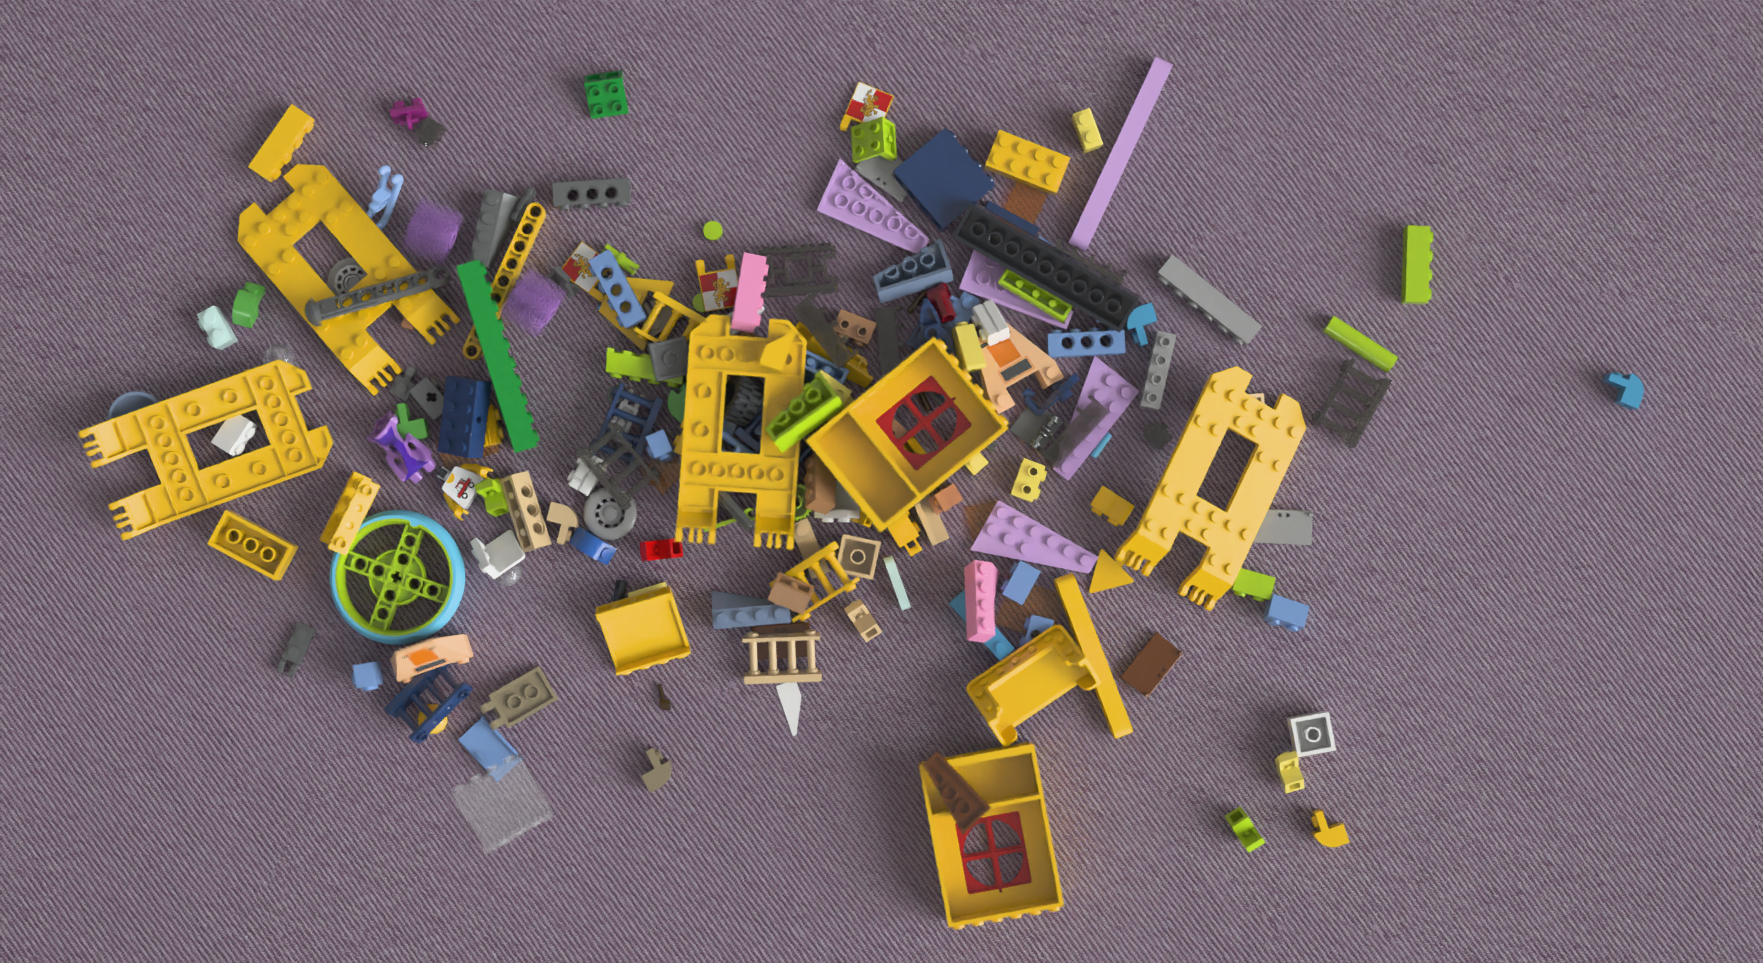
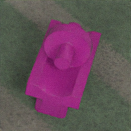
M421 98L412 99V106L405 107L403 101L394 102L393 109H390V115L393 118L394 124L408 125L409 130H413L415 123H420V120L429 119L428 112Z

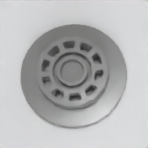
M353 257L345 258L331 269L327 286L336 296L343 294L344 291L347 293L367 273Z
M607 486L597 489L588 497L584 505L583 517L587 528L595 536L605 540H614L625 536L633 528L637 518V508L633 498L625 490L614 486Z

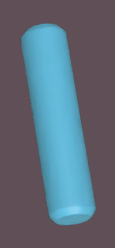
M1107 432L1091 453L1093 458H1097L1111 439L1112 435Z

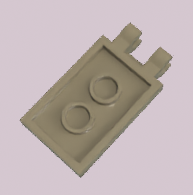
M538 666L488 695L491 701L479 708L483 714L491 709L494 710L498 719L489 724L494 731L504 724L507 729L558 700Z

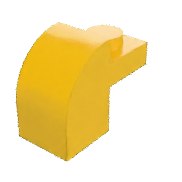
M1322 810L1312 811V824L1314 828H1318V830L1311 832L1315 840L1327 847H1338L1350 843L1344 824L1338 822L1328 826Z

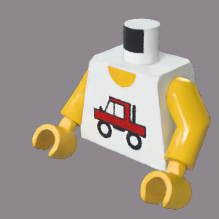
M463 463L460 467L455 466L452 472L445 467L440 469L437 477L445 481L441 488L444 491L443 496L456 518L463 521L461 518L462 513L468 515L469 512L465 509H469L478 494L475 490V484L481 483L484 479H490L487 477L488 471L493 472V469L477 463Z

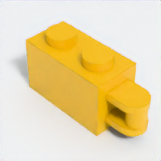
M908 510L887 528L899 548L904 546L912 557L922 551L921 546L916 540L920 536L918 532L921 530L915 521L911 523L908 518L910 515ZM913 540L916 545L909 549L907 543Z

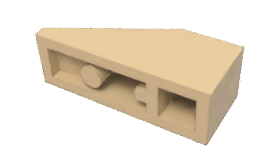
M808 518L794 523V537L803 559L806 560L821 549ZM825 558L819 560V566L824 574L830 572ZM808 567L812 579L816 578L817 576L814 573L813 569L810 570V568Z

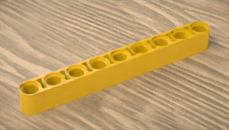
M534 202L527 206L491 285L493 293H490L491 300L497 294L501 296V301L497 304L499 311L495 312L497 319L501 316L500 310H503L505 307L503 304L511 294L512 288L545 219L546 211L539 203ZM540 208V215L533 217L531 214L532 210ZM527 225L533 227L530 234H524V228ZM521 242L524 243V250L516 251V245ZM511 260L517 261V266L514 269L508 268V263ZM504 277H508V285L502 287L500 285V280ZM474 325L462 351L466 358L477 361L482 357L483 352L479 339L476 336L477 332ZM471 347H476V355L472 357L469 356V349Z
M1072 572L1055 578L1054 584L1077 645L1088 659L1101 682L1094 689L1114 739L1133 732L1131 723L1077 581Z

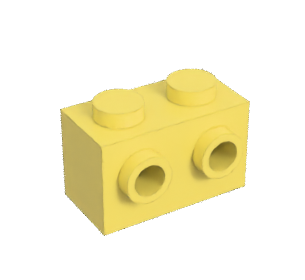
M1023 458L1010 495L1031 503L1034 499L1037 500L1041 489H1038L1040 481L1044 482L1047 471L1044 470L1046 466Z

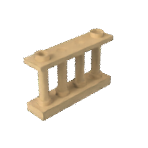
M814 629L805 630L804 633L758 634V632H747V635H743L742 642H749L750 670L745 672L744 684L822 681V670H818L815 666L814 640H820V632H816ZM807 640L808 668L806 670H798L796 668L795 641ZM776 641H787L789 668L787 671H779L777 669ZM757 642H768V672H760L758 669Z

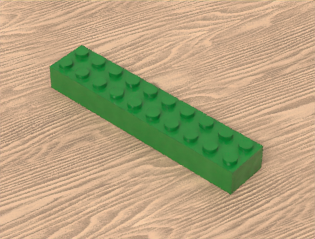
M478 259L458 265L456 269L513 450L517 453L537 447L536 442L540 440L536 429L532 430L531 423H534L531 412L526 411L525 405L528 404L526 395L521 393L519 386H522L519 374L515 375L513 370L516 367L514 357L509 356L507 349H510L508 338H503L501 332L505 330L502 319H497L495 313L499 309L496 300L492 301L490 293H493L490 281H485L484 275L487 274L484 262L480 263Z

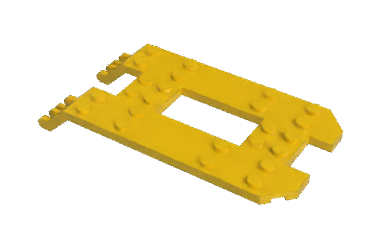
M297 164L283 176L295 191L268 215L255 202L252 203L240 214L237 241L344 366L375 396L379 390L370 382L373 378H376L379 384L385 387L387 383L379 373L381 372L391 382L393 377L385 368L390 365L396 374H400L403 369L365 330L394 304L403 316L433 345L436 339L428 332L430 328L434 327L436 332L443 336L445 333L436 324L438 321L449 331L451 327L442 318L448 314L455 324L461 319L431 288L424 292L321 321L322 326L311 324L305 315L306 302L312 297L316 302L336 295L293 245L320 221L324 223L367 273L348 292L418 272L324 165ZM423 278L420 279L418 282V284L420 285L426 283V281ZM402 284L399 289L405 290L409 284ZM370 294L364 295V296L362 297V300H363V301L369 300V299L371 298V295H370ZM346 300L343 306H349L353 301Z
M711 314L690 332L675 541H682V527L690 528L688 536L690 543H693L694 528H698L697 543L702 542V529H710L708 543L715 544L718 491L757 493L754 547L761 546V533H768L767 548H771L772 533L776 534L775 548H780V534H788L786 548L793 549L800 440L782 453L765 428L781 411H785L790 406L789 402L794 397L797 398L803 392L807 341L789 320L769 319L768 338L729 335L731 316ZM790 333L794 334L781 372L759 365L760 360L757 359L760 348L764 349L767 344ZM726 374L765 377L760 454L721 452Z
M278 359L77 432L79 438L94 433L96 440L84 443L83 447L85 449L96 444L99 447L87 451V456L94 455L100 451L103 455L102 459L91 461L92 469L137 451L148 449L161 484L108 504V508L111 511L120 506L125 508L126 512L113 516L114 521L127 516L129 518L117 523L116 527L118 529L130 523L132 525V531L121 533L122 541L157 526L322 468L334 442L327 424L308 431L294 396L312 389L306 371ZM257 409L271 445L200 470L185 434Z
M1238 366L1209 375L1136 530L1123 542L1114 556L1115 560L1121 562L1129 550L1131 553L1126 559L1125 565L1128 567L1132 566V569L1135 571L1140 568L1144 559L1147 560L1141 570V574L1147 577L1150 575L1153 567L1170 551L1178 532L1203 544L1207 549L1200 564L1181 583L1177 593L1184 597L1191 585L1194 586L1188 596V600L1192 602L1195 600L1197 605L1202 604L1206 594L1210 595L1204 603V609L1211 611L1216 601L1232 587L1306 430L1299 402L1283 393L1279 395L1272 409L1245 393L1253 375ZM1228 428L1256 444L1225 511L1196 496Z

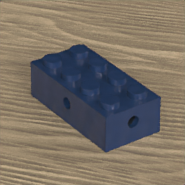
M447 375L438 452L464 458H483L492 381L462 375Z

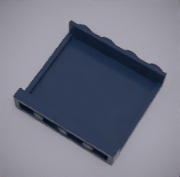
M946 128L928 141L892 173L895 180L941 233L968 209L972 201L977 202L995 187L994 179L989 174L983 172L981 164L976 159L973 160L970 157L968 149L964 145H960L957 142L956 135Z

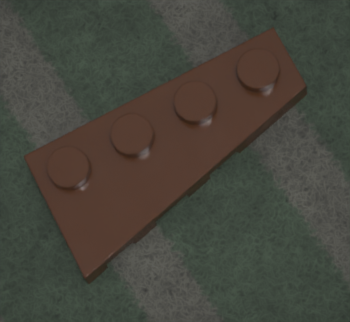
M938 751L923 763L953 819L964 835L991 807Z

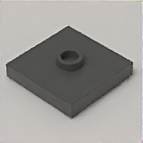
M686 336L647 344L656 382L687 375L689 349Z

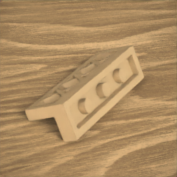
M928 494L915 504L914 507L931 545L934 546L949 539V536L939 514L936 515L927 498L930 497V494Z

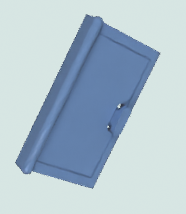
M481 716V719L462 735L458 741L498 782L523 758L496 729L493 731L489 725L490 722L484 716Z

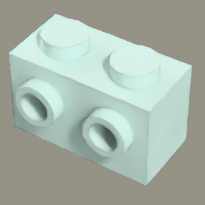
M213 305L197 314L199 318L197 322L200 328L207 332L209 336L207 341L212 348L215 347L216 349L223 350L238 342L219 307Z

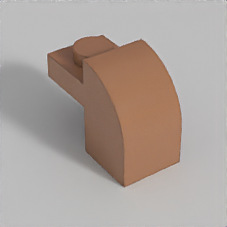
M954 483L927 498L936 515L947 511L963 500Z

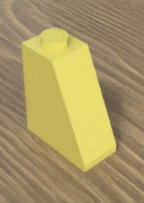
M967 321L956 323L957 327L952 328L951 331L956 358L959 362L958 367L961 371L965 369L968 373L985 368L986 363L974 324L968 325Z

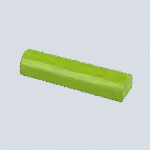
M1007 268L997 283L1062 323L1073 308L1069 303Z
M1334 315L1322 331L1385 373L1390 371L1398 359L1396 355Z

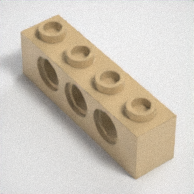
M529 472L512 474L500 479L499 481L523 552H529L550 545V537Z

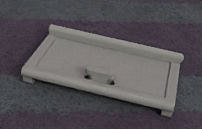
M879 155L861 161L856 166V172L901 203L907 196V192L892 176L893 171L903 163L900 159L897 158L896 160L889 161Z
M1268 509L1253 543L1312 545L1313 511Z

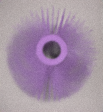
M425 203L422 206L419 204L421 208H418V210L421 211L416 210V214L414 212V216L412 215V220L407 230L409 233L406 234L408 237L405 238L408 241L405 242L408 246L409 244L413 246L415 250V247L418 246V252L419 250L422 254L424 252L425 256L430 253V256L432 254L437 260L439 258V260L444 262L443 258L445 259V257L443 256L447 257L444 254L449 255L448 250H450L451 254V248L457 238L458 226H460L461 220L458 219V216L457 218L455 215L453 216L451 212V215L448 216L445 210H442V212L440 209L436 211L430 209L428 204L427 206Z
M526 276L524 278L528 279L522 278L521 282L512 291L509 297L510 300L506 303L508 305L505 307H507V312H512L509 315L514 313L516 314L514 315L517 317L516 319L523 318L521 319L524 321L523 323L526 325L530 324V327L537 332L542 330L541 328L545 327V325L547 326L546 323L549 322L550 324V320L555 312H558L556 310L561 304L559 302L563 299H559L562 298L559 296L560 294L557 295V292L554 290L550 291V288L537 282L532 276Z

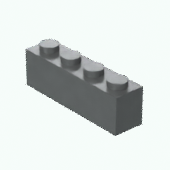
M485 189L469 262L479 259L480 263L484 262L487 270L492 269L502 249L501 247L510 233L509 231L514 223L510 217L513 211L516 212L515 208L521 198Z

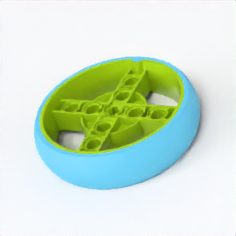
M407 510L383 511L363 520L346 556L336 551L334 552L330 566V590L339 613L358 633L380 643L391 645L410 644L436 633L455 613L464 592V562L454 539L444 527L433 519ZM387 525H406L398 547L381 553L376 559L353 551L356 545L375 529ZM425 532L433 537L446 556L450 574L449 586L426 578L425 567L417 556ZM411 535L415 538L413 546L407 544V538ZM402 554L408 556L406 564H402L400 561ZM360 559L365 561L363 569H360L357 565ZM378 565L382 566L384 570L381 576H378L375 572ZM347 569L369 577L371 590L378 598L370 622L357 611L349 597L346 586ZM399 572V576L402 577V579L397 580L396 582L394 574H398ZM415 578L420 582V586L417 589H414L411 585L412 580ZM432 585L438 588V593L435 596L431 595L429 591ZM389 590L395 593V598L392 601L387 598ZM419 596L442 603L439 610L421 625L404 630H390L398 606L409 604ZM383 608L388 611V616L385 619L380 616V611Z

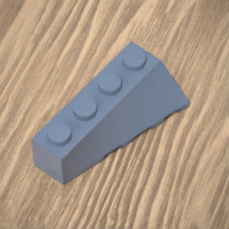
M941 238L934 241L935 243L931 246L923 247L917 254L904 258L903 262L892 265L873 276L880 303L932 288L942 282L954 281Z
M712 591L714 629L791 623L790 609L776 605L767 599Z

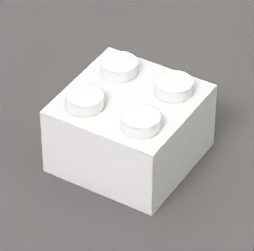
M1319 711L1287 717L1293 751H1296L1298 757L1336 750L1329 712Z

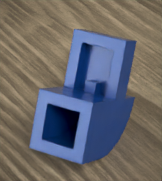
M579 526L568 542L583 553L608 565L617 550L614 546Z

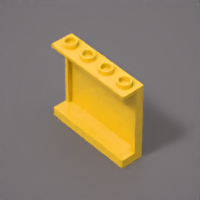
M670 585L595 607L597 621L600 622L616 668V676L621 674L627 675L638 669L644 670L654 664H665L671 659H682L691 654L687 635Z

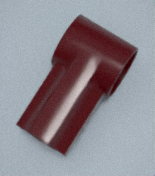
M942 282L927 290V296L935 307L940 321L944 323L954 320L957 314L950 300L951 293L947 285Z

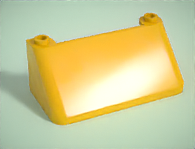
M1054 625L970 681L966 691L1001 744L1006 748L1017 739L1018 734L1014 727L1076 685L1087 691L1095 688L1101 682L1088 659L1065 628L1061 625Z

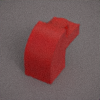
M675 538L639 542L641 561L683 557L682 541L676 542Z

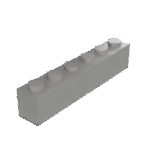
M1173 254L1157 272L1156 275L1159 282L1165 286H1171L1174 294L1180 298L1182 296L1186 298L1189 306L1195 310L1197 308L1201 310L1204 318L1210 322L1212 320L1216 322L1218 329L1225 334L1227 332L1231 334L1233 341L1238 345H1248L1262 326Z

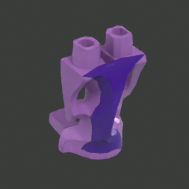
M389 410L382 418L375 421L373 431L367 437V440L378 444L387 453L385 459L401 481L405 482L409 479L417 484L423 478V474L419 471L420 468H423L428 473L435 469L436 463L431 458L432 451L409 432L406 434V438L403 439L397 431L398 419ZM408 443H413L415 448H409ZM394 459H400L402 462L397 463L394 461Z

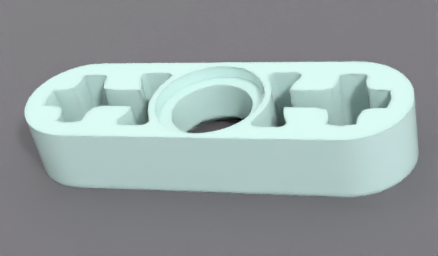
M893 556L883 558L902 611L911 608Z

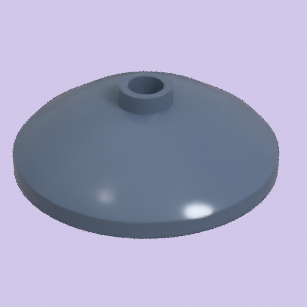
M142 391L125 393L112 403L108 412V420L160 401L153 395Z

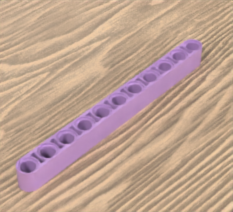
M1155 57L1068 244L1086 252L1173 64Z

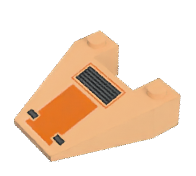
M1007 322L1010 333L1008 339L990 346L986 340L982 341L981 337L978 338L986 363V367L979 370L984 399L986 401L990 399L995 405L994 411L997 415L1015 405L1006 388L1034 373L1042 389H1045L1064 378L1055 360Z
M461 634L432 639L397 651L391 657L390 662L397 682L403 681L406 684L417 674L449 663L458 662V665L470 662L469 658L474 657L467 635Z

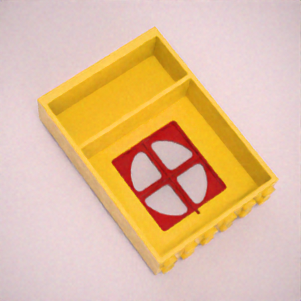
M933 337L806 440L880 532L895 522L1008 429L1006 426L1008 421L1002 414L999 416L994 411L995 405L990 399L986 401L983 398L984 392L977 384L973 385L970 382L971 376L965 369L961 371L957 366L959 365L958 360L953 354L948 355L945 351L947 347L940 338L936 340ZM930 391L942 394L945 397V402L928 416H923L910 399L912 395L920 392ZM904 404L917 418L918 424L901 438H896L892 431V422L898 407ZM953 407L957 416L956 428L950 440L944 441L931 426V422L946 409ZM922 429H925L938 444L936 451L927 454H914L905 450L903 446L904 443Z
M1029 741L1009 745L1006 748L1002 746L944 757L991 807L964 835L961 833L923 766L925 761L918 762L948 927H953V930L962 929L964 925L971 923L972 926L984 924L983 921L987 920L999 922L1003 920V917L1010 916V919L1022 917V914L1025 913L1037 915L1041 913V910L1048 909L1049 912L1060 910L1064 903L1033 742ZM999 820L1011 826L1018 834L1020 844L997 848L992 822ZM983 823L987 834L988 850L965 854L964 844L968 833L975 825ZM1016 852L1023 853V862L1018 874L1010 882L1004 883L1001 878L998 857ZM990 858L995 884L987 886L977 881L969 872L966 866L967 862Z

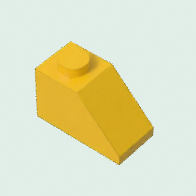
M790 333L767 344L764 349L760 348L757 359L760 360L759 365L781 372L794 334Z

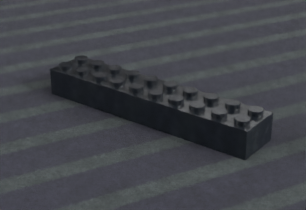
M975 201L970 203L952 236L954 239L1118 332H1121L1140 299V295Z

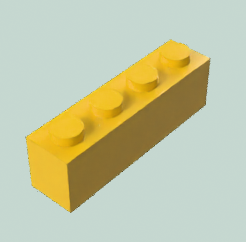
M291 104L248 167L272 183L273 180L280 176L281 168L284 164H288L291 160V154L295 148L298 149L301 146L304 135L312 130L315 120Z

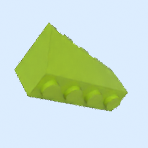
M607 347L606 372L612 378L622 379V376H627L630 381L636 382L646 379L649 384L659 385L660 382L667 383L668 387L678 388L679 385L684 384L685 376L656 382L650 355H636V353L625 350L617 352L614 351V348Z
M820 371L814 375L815 379L810 384L807 383L802 388L804 391L797 398L794 397L789 402L790 406L785 411H781L765 428L782 453L845 408Z

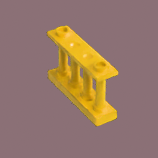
M656 290L653 296L656 298L655 306L641 329L635 327L634 331L637 332L636 336L644 341L647 338L653 342L664 341L669 336L679 316L682 317L684 314L689 317V324L681 337L686 336L688 341L690 332L706 318ZM668 305L673 308L671 311L673 313L657 339L648 332L662 307L665 308Z
M356 471L352 472L319 538L320 541L329 544L327 548L346 556L380 485L371 482V478Z
M835 541L784 573L809 584L803 571L809 567L810 570L813 569L829 596L820 601L813 590L810 600L814 605L805 610L804 614L798 613L799 615L792 619L793 622L798 619L801 622L811 616L810 612L844 590L848 593L856 588L855 583L860 579L857 577L850 581L834 556V551L839 548ZM822 558L829 561L844 584L840 589L835 591L820 568L819 560ZM775 580L769 583L771 588L773 587Z

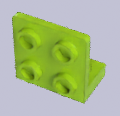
M880 117L851 127L853 162L858 163L879 155L889 161L897 159L894 123L884 117Z

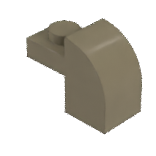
M655 747L646 751L654 769L641 775L650 793L662 787L672 774L671 761L663 763L664 757L659 749L656 750Z

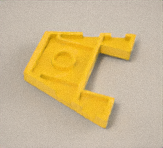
M626 277L641 306H643L649 291L655 293L658 290L669 296L674 285L672 281ZM619 285L615 286L612 289V293L614 296H617L621 293V287ZM606 294L599 312L644 351L649 339L647 338L644 341L637 337L634 327L626 329L624 326H620L616 319L618 314L615 309L612 310L608 305L607 300L609 297ZM625 302L622 305L621 309L623 312L630 310V303Z

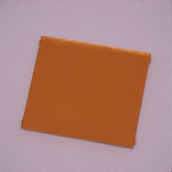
M1034 584L1023 605L1005 596L996 624L1026 634L1027 629L1024 628L1026 617L1030 618L1032 614L1054 620L1053 626L1056 625L1062 607L1058 592ZM1033 630L1030 636L1037 637L1041 633L1039 630Z

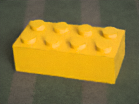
M999 130L984 169L1055 196L1071 157Z
M225 510L207 543L211 547L273 580L282 579L299 548L294 543L232 510Z

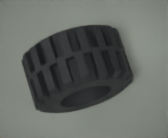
M733 375L726 383L723 419L740 427L748 424L760 407L763 396L762 384L746 376Z

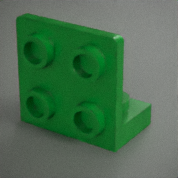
M622 70L584 76V86L592 119L628 114L629 110Z

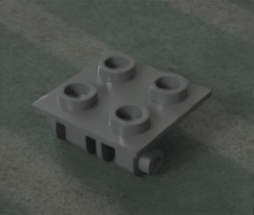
M1032 399V401H1033L1039 408H1042L1041 405H1039L1037 402H1035V401ZM1026 407L1010 428V431L1040 453L1063 422L1047 410L1041 416L1034 414Z

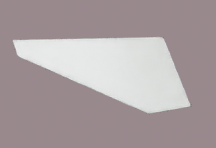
M797 682L783 683L777 685L776 689L791 733L795 736L797 734L801 694Z

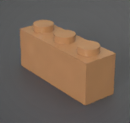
M814 452L805 461L806 492L804 498L807 509L826 515L836 506V477L816 452Z

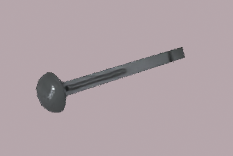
M439 266L428 269L429 272L421 271L316 302L312 297L305 304V315L307 320L314 326H322L321 321L424 292L432 287L445 286L450 282L451 275L446 267ZM440 273H446L445 278L437 279ZM420 279H428L425 284H418ZM402 284H409L407 289H399ZM366 294H370V295H371V298H370L369 300H367V301H363V300H362V297H363L364 295H366ZM346 300L353 301L351 305L343 306Z

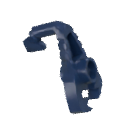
M925 297L921 303L920 330L916 338L915 352L922 347V343H927L933 337L936 340L939 338L945 340L944 344L947 347L945 351L948 352L953 347L950 336L941 326L939 316L930 300Z
M1074 373L1066 382L1060 383L1058 381L1050 388L1053 392L1042 408H1039L1030 399L1036 393L1030 388H1025L1022 392L1024 403L1034 414L1042 416L1057 400L1064 403L1073 394L1070 388L1080 377Z

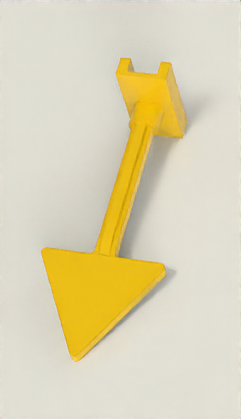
M1104 549L1100 550L1089 593L1134 582V579L1122 568L1131 553L1129 550L1121 562L1115 561Z

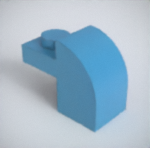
M1152 303L1135 308L1125 323L1126 331L1134 330L1132 338L1135 344L1138 343L1139 347L1148 344L1143 326L1157 322Z
M1618 372L1605 374L1602 382L1620 389L1614 403L1631 410L1638 409L1644 394L1641 380L1632 373L1626 374L1625 378H1623V374Z

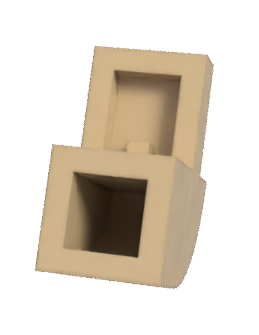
M551 502L546 520L561 524L556 543L566 545L573 534V531L570 530L571 527L578 528L579 526L578 516L569 506Z
M861 599L850 603L844 609L865 642L882 633Z

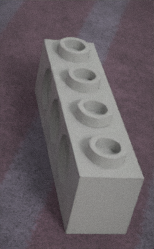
M1162 331L1155 332L1138 407L1154 411L1160 409L1176 340L1175 334Z

